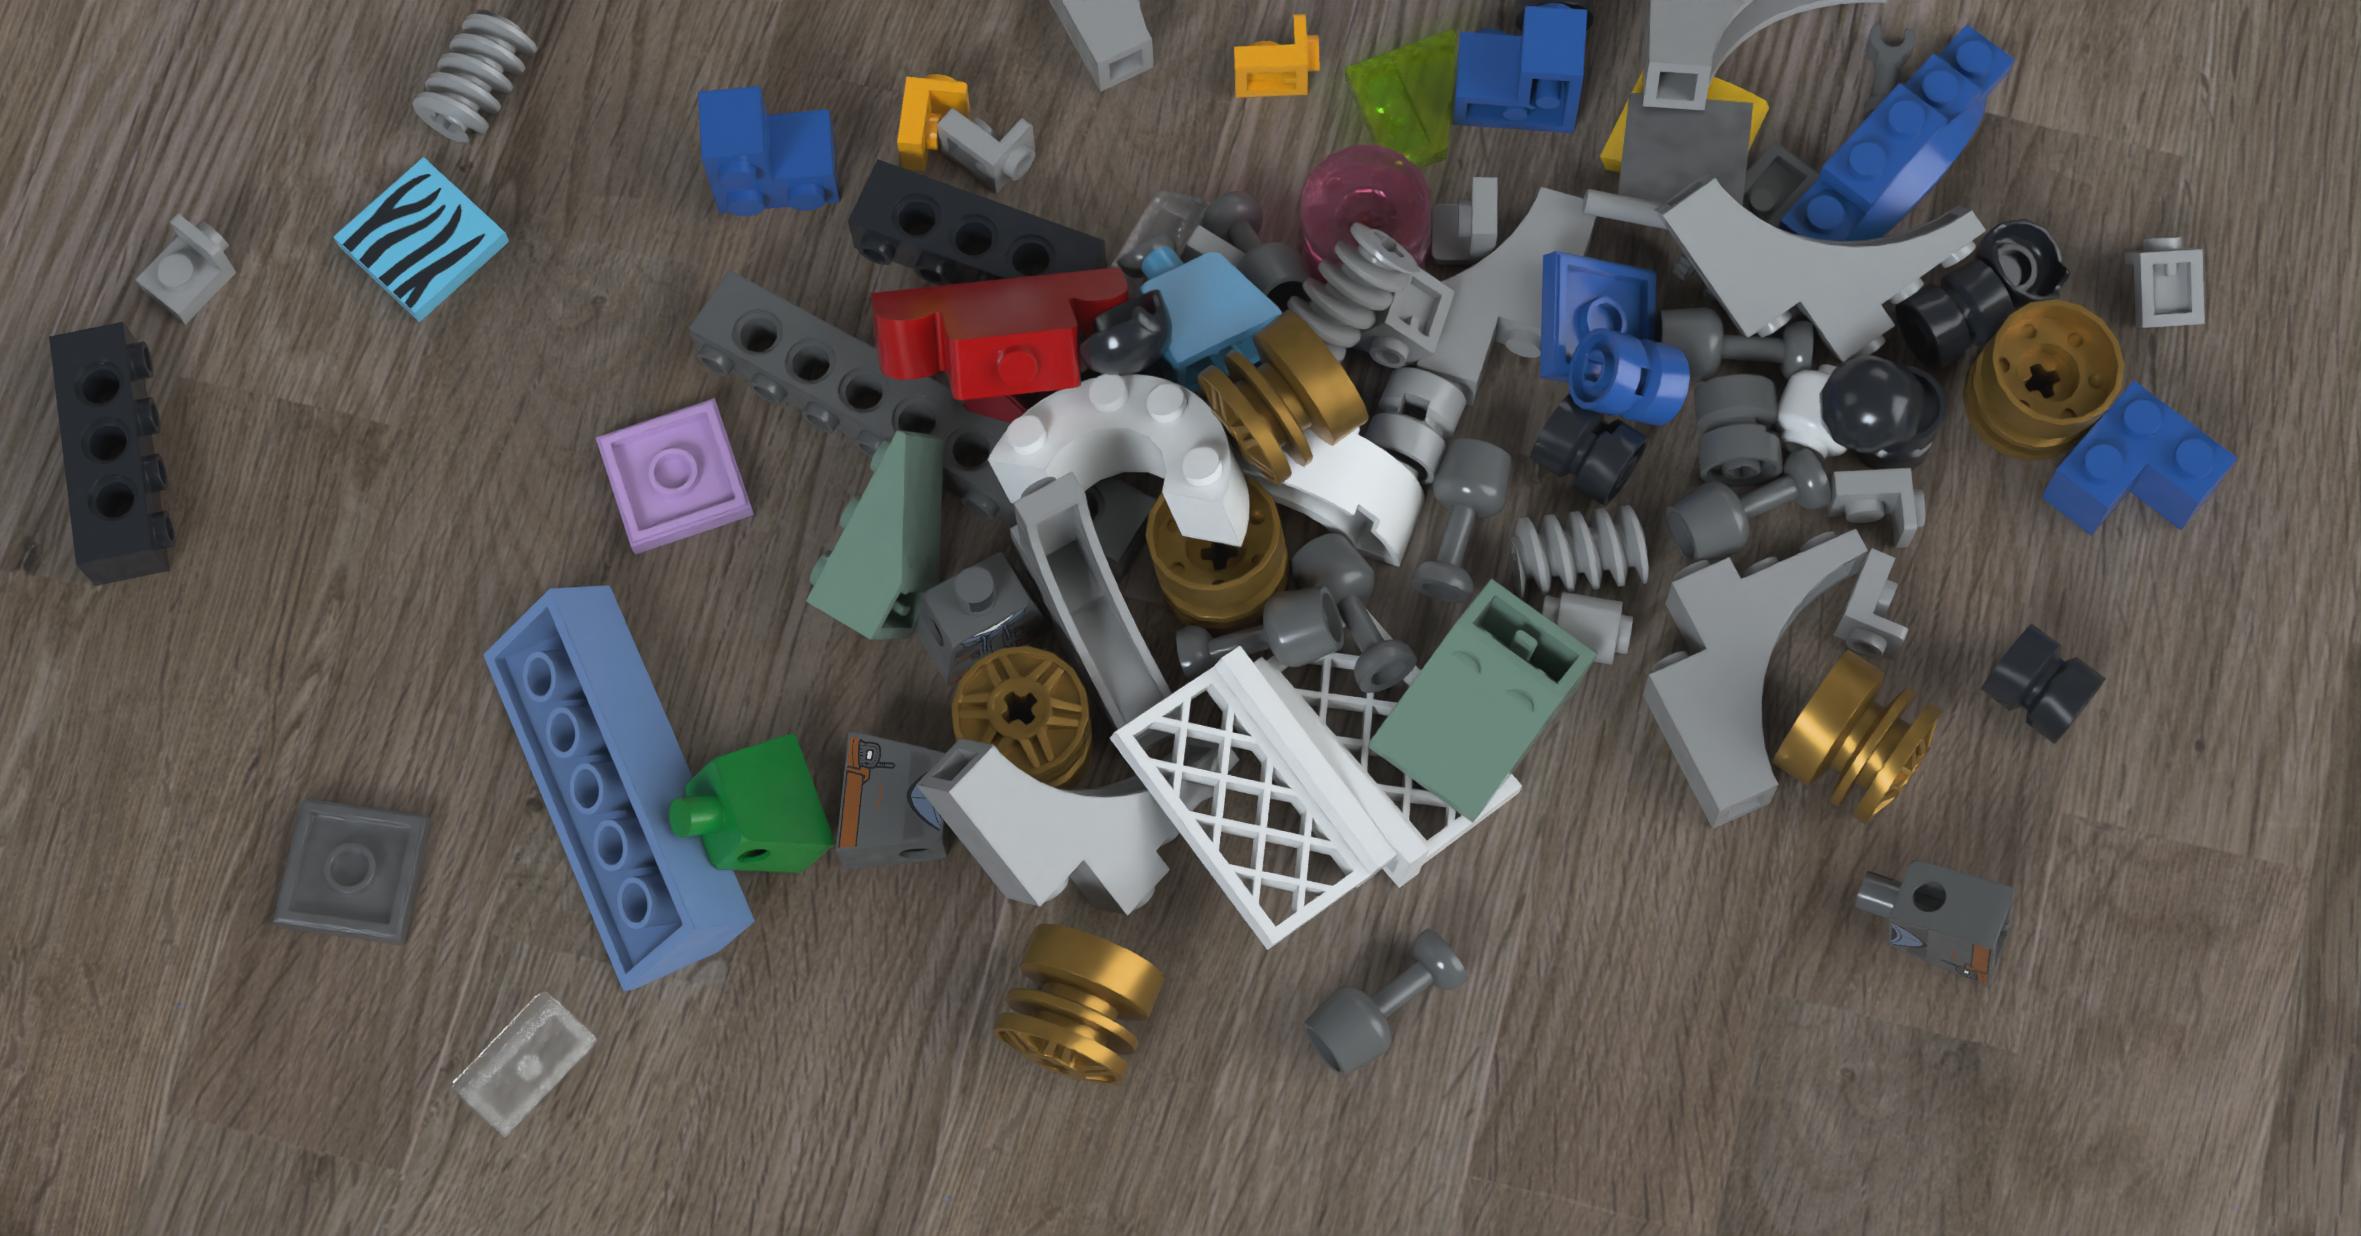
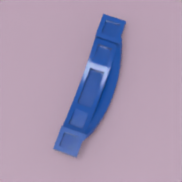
M1967 24L1938 56L1933 53L1904 86L1899 83L1823 165L1819 178L1780 219L1779 229L1801 236L1833 241H1859L1884 237L1922 201L1953 165L1983 117L1987 96L2011 71L2015 59ZM1794 305L1788 311L1791 312L1797 305Z

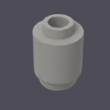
M1562 592L1561 598L1545 595L1542 615L1597 653L1593 662L1612 665L1614 653L1627 654L1633 616L1621 615L1623 602Z

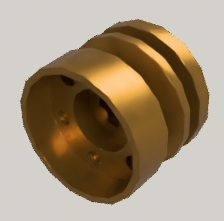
M2058 299L2031 302L2008 316L1966 372L1962 398L1969 423L1983 442L2004 456L2029 462L2055 458L2073 447L2090 426L2108 409L2121 390L2125 365L2119 341L2104 320L2082 305Z
M1286 310L1254 333L1253 342L1262 362L1261 366L1255 367L1246 357L1233 349L1224 355L1225 365L1235 384L1219 368L1210 365L1198 374V382L1209 401L1211 412L1221 422L1230 444L1245 461L1254 465L1276 486L1285 482L1292 475L1289 463L1281 448L1302 467L1312 462L1313 455L1303 433L1307 428L1325 443L1334 446L1366 423L1369 417L1359 393L1338 360L1308 323L1291 310Z
M1246 475L1244 477L1248 488L1250 506L1247 530L1241 547L1182 536L1163 493H1161L1149 512L1146 539L1166 605L1181 623L1201 626L1213 635H1225L1263 623V611L1268 599L1276 593L1288 591L1290 561L1275 501L1258 481ZM1227 562V568L1219 570V563Z
M1030 646L1002 648L976 661L959 681L951 705L956 742L962 738L992 744L1018 769L1039 782L1056 789L1073 790L1086 775L1094 751L1087 694L1074 669L1054 653ZM1016 711L1024 717L1032 714L1033 721L1027 725L1019 719L1011 722L1010 715Z
M1847 650L1803 709L1782 742L1772 763L1806 786L1819 779L1831 766L1841 774L1832 792L1830 802L1839 807L1855 785H1860L1867 792L1852 816L1867 825L1878 811L1892 800L1895 801L1928 754L1932 747L1930 745L1936 724L1943 710L1929 702L1913 724L1910 725L1901 717L1911 703L1915 692L1907 687L1884 708L1874 700L1882 685L1885 673L1851 650Z
M1039 924L1034 928L1019 968L1025 976L1041 987L1042 990L1013 988L1009 990L1005 1001L1016 1013L1004 1012L998 1015L992 1031L1003 1043L1023 1054L1031 1062L1051 1072L1099 1084L1114 1086L1122 1084L1129 1067L1127 1062L1117 1054L1130 1055L1135 1053L1139 1042L1136 1036L1116 1022V1019L1139 1022L1149 1019L1164 982L1162 972L1149 961L1132 951L1101 937L1057 924Z

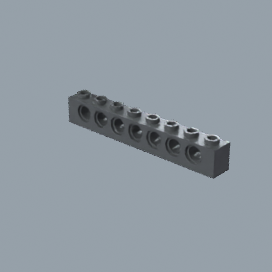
M727 271L688 328L697 351L696 356L705 367L721 376L727 377L732 372L749 381V387L758 396L772 404L780 405L784 400L802 410L801 414L806 421L823 432L832 434L837 429L855 439L854 443L857 448L873 458L880 444L889 436L893 438L897 430L907 431L909 427L917 423L933 425L935 428L929 435L937 436L943 440L942 487L962 497V504L975 515L990 521L997 516L1013 526L1017 525L1014 504L1010 503L988 461L994 447L1007 431L1010 423L966 410L962 406L965 400L954 399L950 388L930 377L901 380L885 376L880 370L876 348L733 271ZM771 338L776 340L765 351L753 352L748 350L749 346L758 339ZM813 366H823L828 369L826 374L817 380L808 381L800 378L806 369ZM866 394H874L881 397L879 403L869 409H858L852 406L856 399ZM972 451H979L988 455L987 460L977 467H964L958 463L963 455ZM1111 476L1098 481L1084 492L1089 510L1097 515L1092 522L1115 581L1121 583L1147 542L1146 530L1149 512L1157 500Z

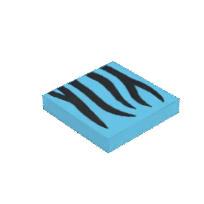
M424 157L334 236L337 245L418 322H421L509 242L506 233Z

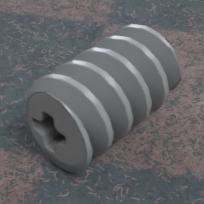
M479 9L476 11V14L466 17L462 24L463 33L453 37L449 45L451 52L443 54L437 64L439 72L429 75L425 82L426 91L418 93L412 103L415 113L426 124L445 137L461 144H468L470 142L468 135L465 133L467 129L485 134L489 128L486 120L478 114L479 109L491 114H497L501 109L498 100L490 94L491 90L506 95L511 93L514 86L502 74L503 71L514 75L523 74L526 67L514 55L515 52L526 56H534L538 49L536 44L516 24L501 15L485 9Z
M1354 222L1350 227V232L1359 243L1357 248L1344 241H1338L1334 246L1336 254L1343 262L1342 266L1328 259L1322 260L1319 263L1318 269L1328 282L1323 284L1313 278H1307L1303 282V289L1312 301L1309 303L1297 296H1292L1287 301L1289 310L1297 313L1308 323L1339 363L1345 357V347L1350 348L1360 341L1361 329H1368L1374 325L1377 319V311H1383L1392 304V292L1398 293L1407 287L1409 282L1408 273L1415 274L1420 271L1414 258L1402 245L1384 232L1371 229L1359 222Z
M1630 505L1619 507L1614 524L1605 508L1594 509L1589 528L1579 511L1569 512L1564 531L1554 514L1543 516L1539 534H1537L1529 517L1519 518L1517 521L1514 536L1511 538V557L1518 598L1524 597L1528 579H1534L1542 596L1549 595L1553 576L1560 577L1568 593L1574 592L1578 573H1585L1593 590L1599 589L1603 570H1610L1618 587L1625 586L1629 567H1635L1643 584L1647 583L1649 566L1645 536L1641 524Z

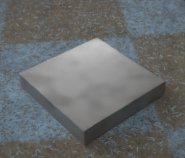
M1630 93L1618 195L1664 203L1706 173L1715 177L1721 187L1742 206L1753 103L1706 99L1704 111L1644 107L1643 94Z
M302 798L273 922L279 928L405 945L431 830V819L428 815Z

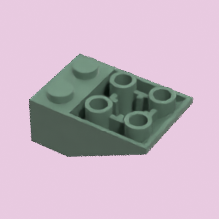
M897 430L893 438L887 437L876 450L870 464V469L874 474L863 495L860 493L855 495L846 506L840 519V527L844 530L833 551L827 550L815 564L809 580L810 584L814 585L806 600L809 604L870 640L910 639L918 623L921 596L927 590L938 585L940 579L943 440L934 435Z
M1491 579L1454 624L1370 740L1368 747L1473 823L1579 689L1597 653Z

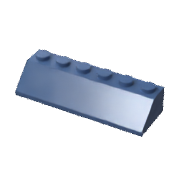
M610 585L550 588L483 656L623 991L634 990L719 952L754 923L755 920L734 871L718 870L710 863L701 835L680 838L675 835L669 821L670 805L676 798L687 797L685 793L686 784L693 777Z

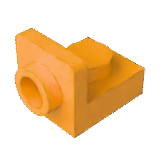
M1293 14V44L1280 45L1273 41H1258L1249 46L1234 47L1236 98L1308 95V72L1319 71L1320 61L1318 35H1307L1306 14Z
M931 74L924 78L906 77L897 139L901 168L912 171H926L928 150H938L940 146L937 124L952 108L969 119L970 103L966 83L956 81L949 76L941 74Z

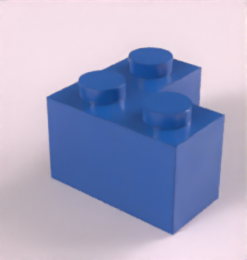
M1546 3L1539 7L1525 6L1522 35H1507L1501 30L1491 28L1480 29L1475 32L1460 31L1453 125L1574 133L1584 74L1587 10L1572 9L1561 3Z
M760 86L698 92L701 159L719 213L730 212L738 216H752L761 213L764 209L792 207L796 210L808 211L818 209L825 203L840 202L836 135L829 109L768 115Z
M2133 381L2056 469L2042 498L2091 536L2129 492L2133 493L2182 530L2219 487L2237 460V457L2136 381Z

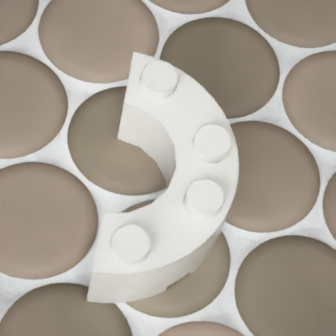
M1103 374L1097 378L1082 381L1081 386L1077 388L1059 390L1028 409L1022 416L1015 419L1008 426L1007 431L998 441L988 458L1010 503L1021 499V495L1026 488L1046 477H1055L1057 480L1073 472L1082 489L1086 491L1098 481L1123 472H1148L1165 479L1162 493L1182 536L1241 547L1246 534L1250 506L1248 488L1221 422L1212 414L1211 408L1200 397L1185 387L1166 379L1139 374L1125 376Z
M1207 400L1205 403L1211 408L1209 401ZM1307 428L1303 433L1313 455L1312 462L1302 467L1281 448L1289 463L1292 475L1285 482L1276 486L1254 465L1245 461L1231 445L1242 473L1258 481L1276 503L1304 513L1325 526L1331 533L1345 535L1360 554L1400 567L1425 503L1423 489L1417 481L1418 472L1412 466L1396 460L1382 448L1358 435L1359 428L1334 446L1325 443Z

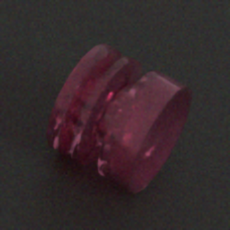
M1352 145L1328 155L1310 173L1301 194L1304 258L1313 278L1323 284L1328 282L1318 269L1319 263L1322 260L1328 259L1342 266L1343 262L1334 250V246L1338 241L1347 242L1356 248L1359 246V243L1350 232V227L1354 222L1362 223L1371 229L1380 230L1402 245L1414 258L1418 267L1424 270L1430 256L1431 192L1421 170L1402 153L1380 145Z

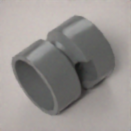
M1738 374L1713 378L1700 384L1694 391L1696 428L1701 433H1704L1698 441L1700 477L1706 483L1714 481L1721 482L1728 487H1744L1761 484L1780 475L1783 469L1780 434L1770 431L1778 419L1776 385L1771 379L1758 375Z

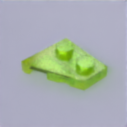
M1453 28L1345 67V81L1390 180L1447 159L1456 34Z

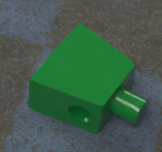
M795 734L780 736L711 760L686 784L685 793L687 797L676 798L671 803L669 809V821L675 835L680 838L701 835L710 863L718 870L804 872L836 844Z

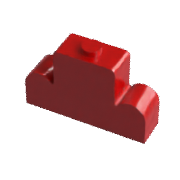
M1115 267L871 293L875 345L880 370L887 377L901 380L926 378L937 374V372L945 371L953 398L956 400L1077 388L1081 386V356L1079 354L1078 332L1082 331L1086 339L1093 335V321L1098 315L1129 300L1128 284L1121 268Z

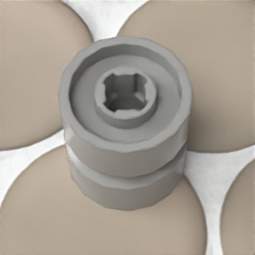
M1397 368L1393 370L1378 404L1382 413L1373 416L1364 438L1382 448L1396 460L1412 466L1418 472L1417 481L1420 485L1432 483L1447 449L1443 439L1452 437L1467 403L1466 398L1455 385L1442 377L1416 368Z

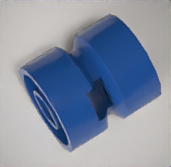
M1606 328L1594 329L1583 337L1575 349L1568 374L1569 392L1574 403L1582 409L1606 415H1620L1626 420L1651 426H1663L1673 420L1683 406L1690 381L1689 363L1683 351L1677 347L1648 339L1638 340L1633 335Z

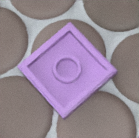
M715 398L596 437L625 530L635 555L754 515Z

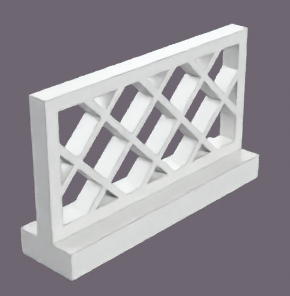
M1369 613L1371 619L1376 625L1384 641L1393 640L1392 637ZM1341 618L1342 627L1344 628L1346 625ZM1333 652L1308 663L1322 665L1320 692L1294 688L1281 673L1288 666L1279 662L1275 656H1272L1267 661L1263 657L1253 662L1398 854L1382 869L1399 888L1419 874L1423 864L1520 792L1522 785L1511 774L1472 823L1463 815L1455 820L1456 810L1430 791L1412 789V778L1403 773L1402 787L1377 784L1367 772L1368 755L1380 756L1368 747L1372 714L1389 716L1397 702L1373 699L1374 693L1365 692L1364 698L1328 693L1331 667L1354 670L1359 656ZM1415 665L1410 674L1403 679L1404 682L1410 687L1421 670ZM1309 705L1318 706V714ZM1327 708L1363 712L1361 739L1336 736L1326 725ZM1351 753H1359V762ZM1392 800L1401 801V808L1399 809ZM1410 803L1445 807V828L1429 840H1426L1409 821Z
M1241 646L1220 658L1214 667L1115 731L1110 737V740L1267 950L1355 887L1358 888L1372 878L1398 855ZM1205 690L1223 712L1221 730L1188 722L1191 700ZM1178 709L1177 720L1166 718V716ZM1233 726H1234V728L1237 730L1238 733L1232 732ZM1148 728L1175 734L1172 763L1149 758L1135 737ZM1186 737L1219 744L1216 772L1183 765ZM1231 746L1250 750L1261 762L1260 782L1227 775ZM1163 775L1170 777L1169 783L1166 781ZM1272 778L1277 785H1272ZM1181 779L1214 786L1211 815L1192 812L1187 809L1179 798ZM1226 789L1258 796L1255 825L1223 818ZM1270 799L1289 802L1294 806L1301 816L1299 834L1267 828ZM1202 828L1209 829V836H1207ZM1311 831L1317 838L1311 837ZM1221 832L1253 839L1250 868L1228 864L1219 852ZM1265 841L1297 848L1294 878L1262 871ZM1309 851L1330 855L1346 877L1334 886L1307 881ZM1242 881L1249 882L1248 889ZM1261 885L1293 892L1291 915L1276 927L1259 905ZM1305 894L1317 897L1304 906Z

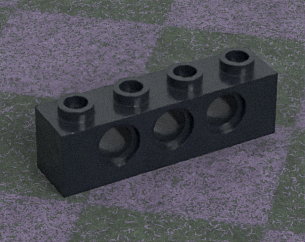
M877 159L848 220L854 248L862 256L881 265H890L891 262H895L912 268L922 279L941 286L947 285L948 282L961 284L1028 277L1020 274L1019 270L1032 263L1041 264L1046 267V270L1039 275L1107 268L1105 240ZM918 223H927L933 226L931 230L922 235H912L906 232L908 228ZM974 243H982L989 246L986 252L976 256L967 255L962 252L967 246Z
M124 322L49 336L76 565L95 586L170 571L167 548L175 546V533L169 513L166 510L162 511L160 491L168 489V478L161 455L154 452L152 435L160 433L161 424L154 399L152 397L147 398L145 379L153 377V363L145 341L137 342ZM119 388L115 397L110 401L98 403L100 397L105 392ZM126 444L124 451L118 457L105 460L107 453L113 447ZM133 500V505L127 513L119 517H111L114 509L119 504Z

